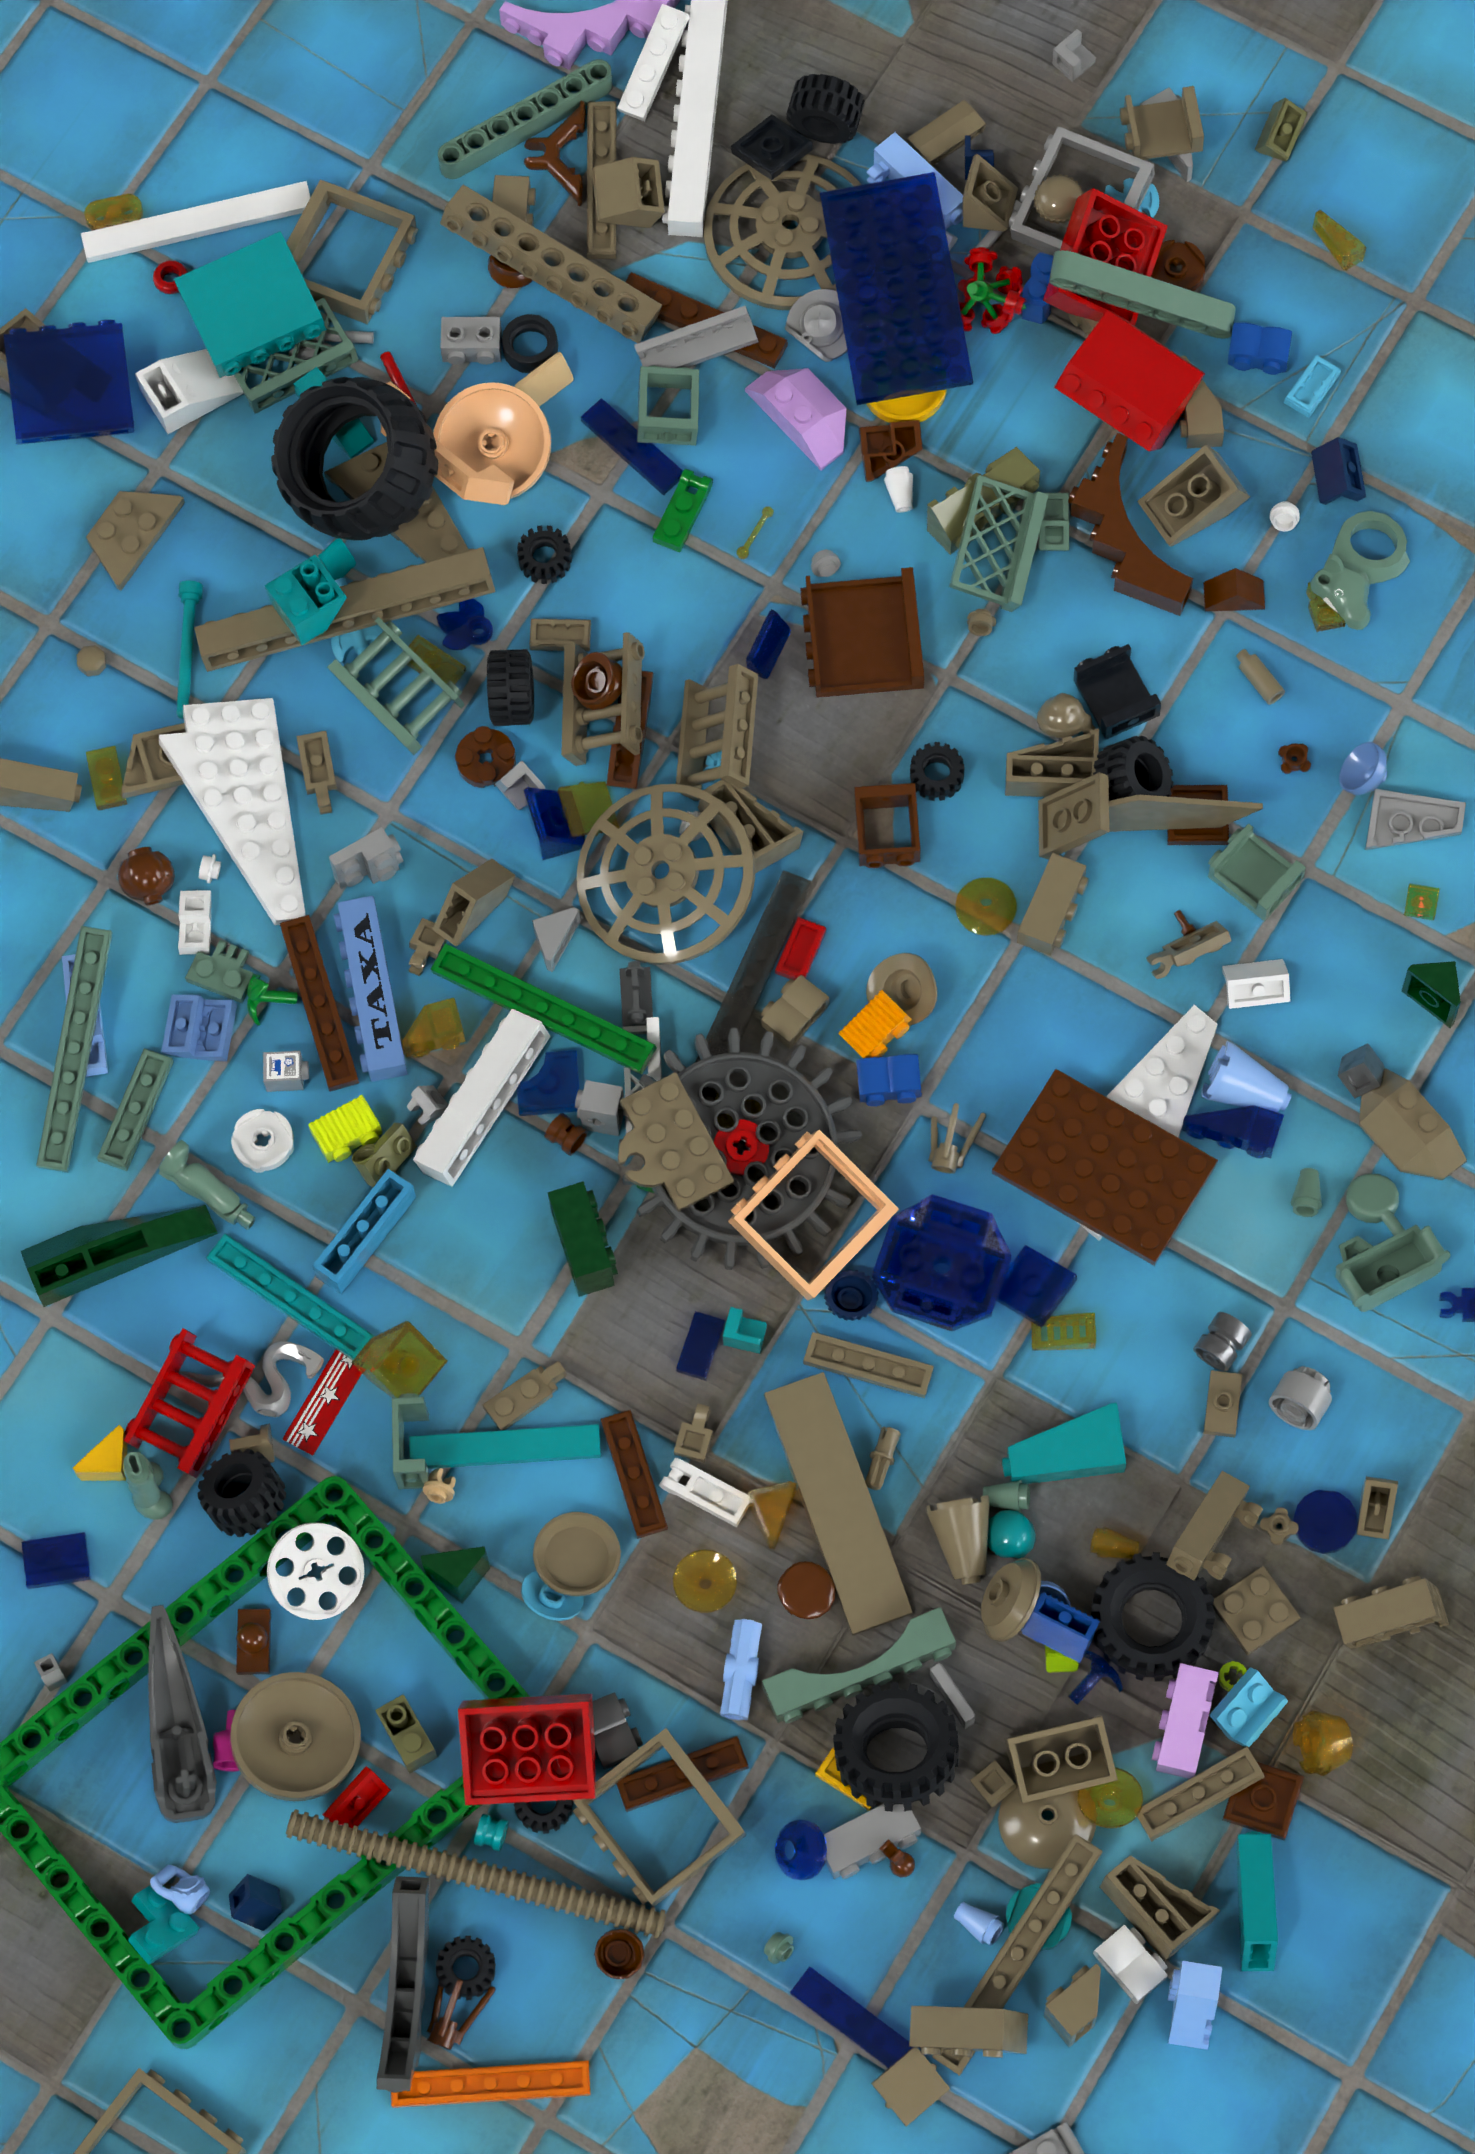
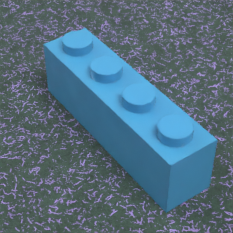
M387 1169L312 1265L316 1278L339 1294H342L416 1199L413 1185L390 1169Z

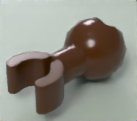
M888 1839L879 1849L890 1859V1869L894 1875L900 1878L908 1877L915 1869L914 1858L912 1855L897 1849Z

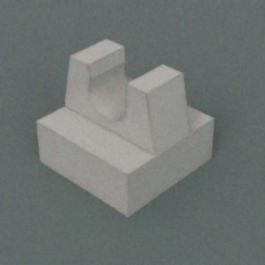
M433 1085L417 1086L411 1093L413 1098L407 1105V1108L410 1111H417L421 1107L423 1115L418 1119V1122L421 1125H428L438 1117H441L449 1104Z

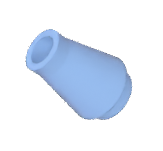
M965 1902L960 1904L954 1914V1919L960 1922L981 1944L987 1943L992 1946L1000 1937L1005 1926L1000 1921L999 1916L970 1906Z

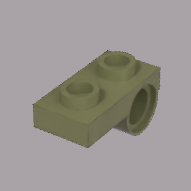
M394 1123L375 1144H367L359 1148L353 1154L352 1161L365 1182L374 1187L387 1169L394 1172L417 1146L402 1123Z

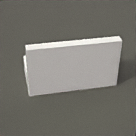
M1283 959L1222 966V972L1226 980L1229 1009L1290 1002L1289 973Z

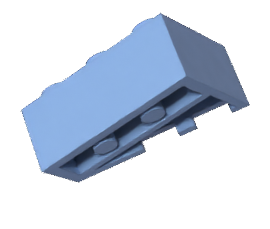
M1182 1961L1180 1970L1174 1969L1168 1992V2001H1174L1168 2044L1208 2050L1209 2037L1212 2032L1211 2022L1214 2020L1219 1998L1222 1967Z

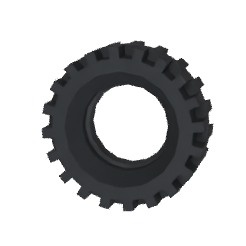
M1152 1552V1556L1142 1557L1141 1553L1134 1554L1133 1559L1125 1562L1122 1559L1117 1562L1116 1567L1111 1572L1107 1571L1103 1576L1101 1584L1097 1586L1091 1608V1616L1093 1619L1099 1620V1625L1094 1635V1643L1104 1653V1659L1108 1664L1113 1662L1118 1666V1672L1122 1674L1126 1672L1136 1675L1135 1679L1143 1681V1677H1152L1154 1682L1162 1681L1163 1677L1169 1675L1175 1678L1178 1675L1180 1663L1194 1666L1196 1660L1207 1649L1215 1621L1214 1599L1212 1594L1208 1593L1205 1579L1197 1576L1195 1580H1192L1185 1575L1179 1574L1166 1565L1168 1558L1160 1557V1552ZM1145 1590H1157L1168 1594L1176 1601L1181 1610L1182 1625L1179 1633L1172 1641L1162 1646L1148 1647L1137 1643L1127 1634L1123 1626L1122 1612L1125 1604L1133 1595Z
M891 1682V1690L882 1691L880 1685L872 1687L873 1694L868 1697L860 1692L856 1695V1705L853 1707L847 1703L843 1708L844 1718H837L835 1724L836 1735H833L837 1771H840L843 1785L851 1786L852 1796L856 1799L861 1795L866 1796L867 1806L874 1808L877 1802L884 1803L885 1811L893 1812L895 1804H903L904 1811L912 1810L911 1803L918 1800L925 1806L930 1803L929 1795L933 1792L940 1797L945 1792V1781L952 1783L955 1778L954 1767L959 1766L958 1730L956 1731V1722L953 1714L948 1715L947 1704L943 1700L937 1704L934 1693L930 1690H927L924 1695L919 1694L917 1685L911 1683L908 1690L899 1689L898 1682ZM891 1728H905L918 1733L924 1738L927 1745V1753L923 1761L912 1769L903 1772H887L876 1768L870 1762L867 1756V1747L870 1741L880 1732Z

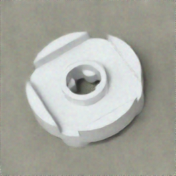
M264 1109L252 1110L244 1114L235 1124V1130L231 1139L234 1154L240 1163L251 1168L256 1173L273 1170L281 1166L294 1151L292 1128L288 1120L278 1112L274 1111L273 1113ZM259 1134H262L264 1137L270 1135L269 1144L257 1146L255 1144L258 1142L257 1136Z

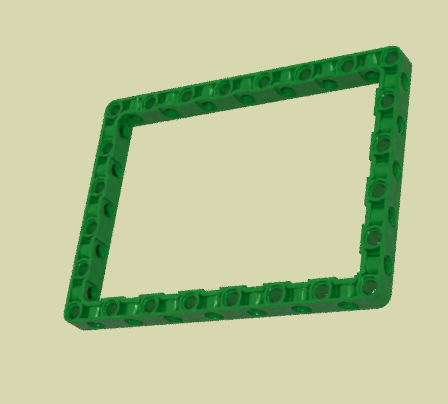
M331 1476L321 1481L278 1516L275 1521H272L267 1528L257 1533L165 1608L181 1647L267 1577L269 1556L278 1541V1535L282 1531L291 1530L296 1526L316 1522L331 1525L335 1522L342 1531L355 1541L362 1555L485 1699L530 1697L344 1479L337 1476ZM333 1490L343 1492V1496L338 1501H329L327 1499L328 1494ZM307 1532L300 1533L295 1541L299 1550L313 1539L312 1536ZM373 1537H381L383 1539L382 1545L378 1548H369L367 1543ZM289 1558L279 1559L275 1566L276 1569ZM242 1571L244 1575L240 1581L236 1583L228 1581V1577L232 1572ZM418 1583L424 1586L421 1594L417 1596L407 1593L408 1588L413 1584ZM186 1611L193 1613V1618L190 1622L185 1624L178 1622V1617L181 1613ZM150 1620L0 1742V1832L168 2040L177 2048L189 2049L195 2046L390 1883L406 1867L401 1866L399 1869L396 1868L394 1863L390 1866H382L376 1862L375 1858L367 1860V1856L361 1855V1860L345 1874H338L310 1898L311 1902L292 1918L288 1916L258 1941L260 1945L242 1960L236 1959L206 1984L208 1988L189 2004L186 2002L183 2004L151 1964L148 1965L129 1943L127 1934L8 1789L9 1786L149 1673ZM454 1631H460L465 1634L463 1640L459 1643H450L447 1639ZM135 1652L143 1654L142 1660L138 1664L130 1665L127 1663L128 1657ZM494 1679H502L506 1682L504 1688L496 1692L488 1688L489 1683ZM85 1693L92 1695L91 1702L88 1705H77L80 1695ZM40 1735L41 1741L38 1746L34 1748L26 1747L27 1739L30 1736ZM463 1771L462 1776L444 1791L440 1789L411 1814L412 1818L394 1833L390 1831L388 1838L393 1839L396 1836L398 1841L403 1842V1839H407L409 1844L413 1845V1842H417V1846L423 1847L425 1844L428 1845L427 1849H430L482 1806L465 1805ZM436 1810H442L446 1813L445 1820L440 1824H434L429 1821L430 1815ZM28 1825L29 1832L24 1838L17 1839L14 1837L17 1827ZM68 1874L69 1881L66 1886L62 1888L54 1887V1880L58 1875ZM340 1894L345 1897L344 1904L340 1908L333 1909L328 1906L329 1899L332 1896ZM100 1923L109 1924V1931L105 1936L99 1938L94 1936V1929ZM284 1937L293 1938L294 1943L290 1950L282 1952L277 1949L280 1939ZM144 1972L150 1974V1980L146 1986L140 1988L134 1986V1980L138 1974ZM236 1979L242 1981V1988L238 1993L233 1995L226 1993V1987L230 1981ZM184 2022L190 2024L191 2029L187 2036L183 2038L175 2037L174 2031L177 2025Z

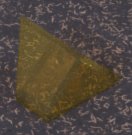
M792 1481L748 1491L750 1510L768 1547L774 1550L796 1494V1483Z

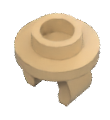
M442 1468L433 1470L429 1475V1481L425 1482L423 1486V1492L427 1495V1498L438 1504L451 1501L455 1494L453 1487L455 1486L456 1479L452 1476L442 1481Z

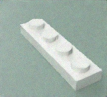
M664 4L661 5L617 107L619 112L645 122L690 18L688 13Z

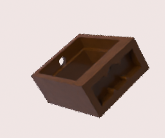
M915 783L854 787L859 866L880 868L884 864L910 866L915 862H920V838ZM908 807L911 847L866 850L863 810Z

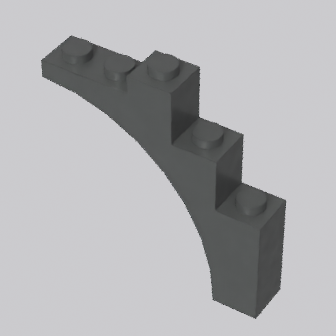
M396 1876L392 1892L389 1986L383 2044L377 2073V2089L394 2093L410 2091L415 2067H418L421 2054V2015L425 2002V1963L429 1949V1878Z

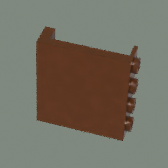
M913 567L901 568V576L839 582L811 584L810 576H806V587L800 588L802 606H808V614L803 615L804 633L810 632L811 642H805L807 660H813V669H808L809 687H815L816 698L924 689V669Z

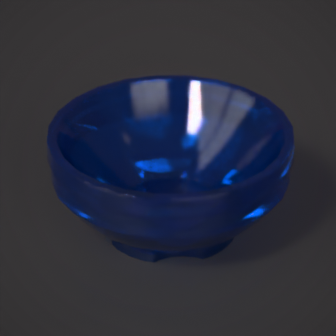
M797 1820L789 1822L780 1830L775 1843V1857L781 1871L792 1879L808 1880L817 1876L822 1870L827 1857V1845L823 1832L815 1823L809 1820ZM788 1841L793 1843L795 1849L794 1856L790 1860L785 1854V1845Z

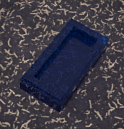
M695 1311L676 1372L707 1380L726 1324L725 1320Z

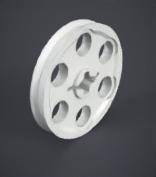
M325 1523L302 1524L286 1532L274 1545L267 1564L268 1584L278 1603L290 1613L309 1620L327 1619L346 1610L358 1596L364 1580L363 1557L355 1541L341 1529ZM307 1532L313 1538L312 1546L308 1550H299L295 1543L296 1537L300 1533ZM332 1537H340L344 1542L343 1551L337 1555L330 1554L327 1549L328 1541ZM289 1558L292 1561L293 1569L289 1575L280 1576L276 1572L275 1566L279 1559ZM312 1563H315L317 1566H328L333 1563L332 1566L326 1567L320 1572L321 1578L318 1580L314 1576H304L299 1579L300 1576L306 1575L312 1570ZM345 1566L352 1567L356 1572L355 1580L350 1584H342L339 1580L338 1574ZM295 1587L301 1588L305 1594L303 1602L297 1606L290 1605L287 1600L288 1592ZM324 1592H332L336 1597L334 1607L329 1610H324L319 1605V1597Z

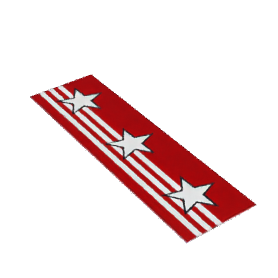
M368 1348L358 1363H355L338 1350H335L282 1440L313 1456L375 1351Z

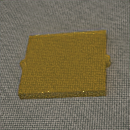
M580 782L579 785L558 788L572 837L588 835L597 819L612 805L606 782L589 784ZM614 813L608 821L619 829L617 817Z

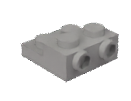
M381 827L329 856L333 875L340 889L346 886L352 887L357 885L366 875H368L373 884L392 878L396 871L400 870L398 864L404 862L399 852L401 848L394 835L387 836Z

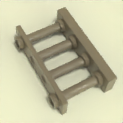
M629 632L623 633V648L600 652L611 660H623L622 701L619 704L609 705L603 709H588L573 694L571 680L574 669L577 668L580 661L589 653L576 643L564 645L561 755L575 766L586 764V753L589 749L620 743L632 754H640V743L643 739L640 727L642 659H644L645 651L643 644ZM621 716V731L587 737V725L590 721Z
M740 664L729 666L728 683L709 689L691 679L685 680L676 784L692 786L701 790L702 784L723 779L739 788L749 786L758 686L757 673ZM726 696L725 710L708 715L709 701ZM724 723L723 738L705 743L707 728ZM722 751L721 766L703 771L704 756ZM680 793L694 801L700 800V798L694 797L692 795Z

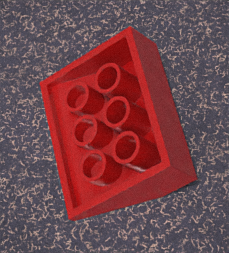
M1092 188L1077 198L1060 251H1071L1151 277L1168 226ZM1050 283L1043 298L1044 302L1066 313L1097 322L1100 321L1109 309L1134 326L1139 313L1055 287Z
M1109 309L1070 359L1054 388L1150 452L1162 448L1205 373Z
M592 1693L462 1701L458 1708L465 1805L596 1798Z

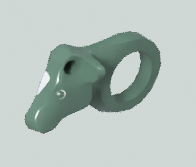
M1367 511L1355 514L1343 523L1335 540L1332 554L1329 555L1324 568L1319 570L1310 582L1311 591L1320 596L1335 610L1351 629L1363 630L1370 621L1371 612L1367 604L1370 584L1396 578L1405 571L1410 563L1406 553L1407 539L1402 527L1391 517L1383 513ZM1360 530H1379L1390 537L1395 551L1385 559H1366L1353 549L1350 538Z

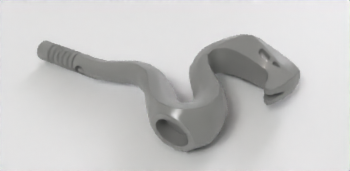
M279 1341L272 1344L265 1352L262 1364L263 1372L272 1389L271 1395H266L251 1376L243 1389L253 1409L257 1413L268 1417H280L284 1414L290 1405L291 1391L289 1384L278 1371L276 1362L285 1359L299 1363L306 1367L307 1378L312 1379L324 1362V1359L319 1354L292 1342ZM180 1370L178 1372L208 1388L219 1387L224 1379L223 1373L203 1375Z

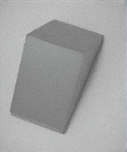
M574 907L532 920L534 933L546 968L551 972L554 971L581 921L579 910Z

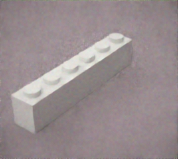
M511 1009L507 1017L500 1022L498 1031L483 1048L479 1060L467 1072L465 1081L459 1090L452 1095L448 1107L442 1116L435 1121L432 1131L425 1142L418 1147L413 1160L423 1174L453 1187L551 1037L541 1021Z

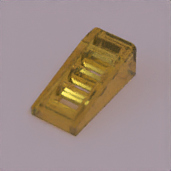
M1317 211L1315 213L1313 229L1342 269L1346 271L1362 262L1366 246L1323 211Z
M1095 1313L1032 1318V1351L1095 1349ZM1085 1325L1086 1337H1080L1079 1326ZM1047 1326L1048 1341H1041V1327ZM1054 1326H1060L1059 1340H1054ZM1066 1326L1073 1327V1338L1067 1339Z

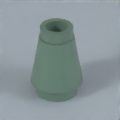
M1304 1168L1300 1171V1176L1291 1199L1293 1212L1299 1216L1313 1217L1318 1214V1210L1322 1207L1319 1172L1312 1168Z
M1021 1480L983 1487V1496H989V1505L992 1507L1021 1512L1022 1509H1029L1030 1485L1022 1484Z

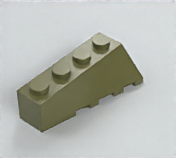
M1017 447L990 463L986 468L985 474L981 475L976 472L970 476L962 489L958 490L956 487L948 490L945 494L946 498L939 503L934 499L927 504V531L950 555L959 548L975 480L978 475L1030 493H1034L1038 489L1040 470ZM982 485L980 494L986 505L998 499L992 488ZM1011 496L1006 499L1011 510L1015 508L1021 498ZM1000 503L989 508L994 519L1002 513L1006 515ZM983 511L975 515L974 523L979 532L991 527Z

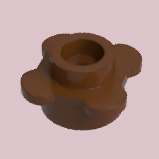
M1296 743L1280 747L1278 754L1282 757L1283 763L1281 771L1285 774L1298 770L1307 772L1311 767V763L1307 760L1308 747L1304 744ZM1292 757H1296L1297 761H1293Z

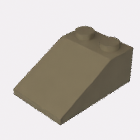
M1204 445L1137 502L1166 543L1172 547L1225 518L1249 499L1250 496L1220 454L1208 445Z

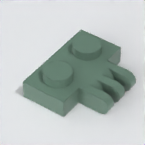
M220 940L212 956L198 951L185 977L186 982L243 1003L247 994L248 983L254 974L243 969L249 955V950L243 948L238 958H235L238 946L231 944L227 953L224 954L227 942Z

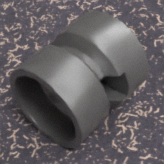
M1218 1312L1208 1326L1210 1333L1202 1334L1193 1350L1205 1363L1217 1370L1226 1372L1237 1358L1235 1350H1242L1252 1336V1333L1237 1318L1225 1312Z

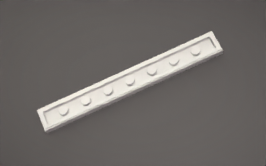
M307 181L84 232L81 233L87 262L90 263L301 214L311 197Z

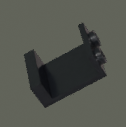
M1129 644L1122 647L1114 646L1108 649L1104 655L1095 659L1087 658L1074 668L1073 680L1105 740L1160 716L1161 702L1156 694L1150 696L1130 659L1131 647Z

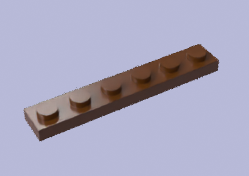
M632 272L625 281L662 304L658 319L679 328L724 313ZM754 326L759 342L734 352L775 369L788 346L787 339Z
M306 915L280 923L329 1091L358 1084L359 1080L310 916Z

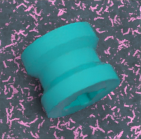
M483 1813L476 1830L474 1845L481 1847L485 1844L491 1846L494 1851L500 1852L506 1838L509 1821L506 1819L497 1821L492 1819L490 1815Z

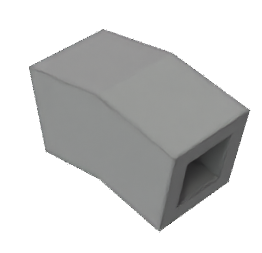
M52 1653L34 1662L49 1691L68 1683Z

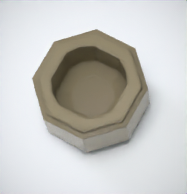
M96 645L84 646L77 653L78 669L86 676L99 675L106 668L104 651Z

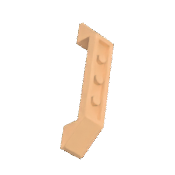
M392 382L386 383V384H388V385H390V386L396 388L397 390H399L400 392H402L404 395H406V396L410 399V397H409L407 394H405L402 390H400V389H399L397 386H395ZM381 424V433L386 437V432ZM435 439L437 449L434 452L438 459V473L434 476L464 500L499 505L509 503L514 485L513 479L494 464L477 473Z

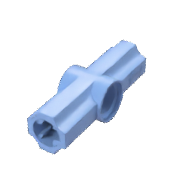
M747 1619L734 1621L730 1653L726 1655L723 1682H725L720 1711V1716L738 1721L748 1720L753 1686H756L759 1658L757 1656L762 1623Z

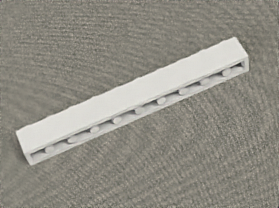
M691 0V5H685V12L689 14L690 18L688 20V30H684L682 34V47H686L685 55L680 54L679 72H683V79H677L676 97H680V105H674L673 117L674 122H678L677 130H672L671 147H675L674 155H669L668 172L672 173V181H666L665 198L670 199L669 206H664L665 213L662 219L663 223L668 224V235L703 237L728 0Z

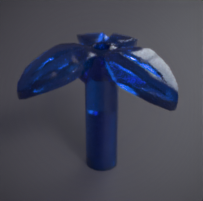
M1087 1650L1084 1658L1091 1660L1090 1672L1068 1697L1078 1705L1102 1677L1111 1678L1119 1693L1123 1690V1686L1117 1671L1103 1657Z

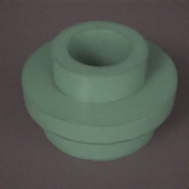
M776 1932L771 1936L765 1945L764 1953L772 1964H777L780 1961L785 1962L791 1956L794 1950L792 1945L793 1937L781 1932Z

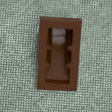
M1234 568L1203 582L1205 612L1265 610L1264 581L1258 577Z

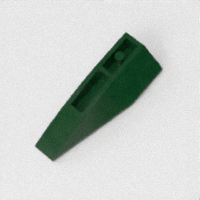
M206 1205L79 1226L21 1251L36 1293L43 1307H46L218 1233Z

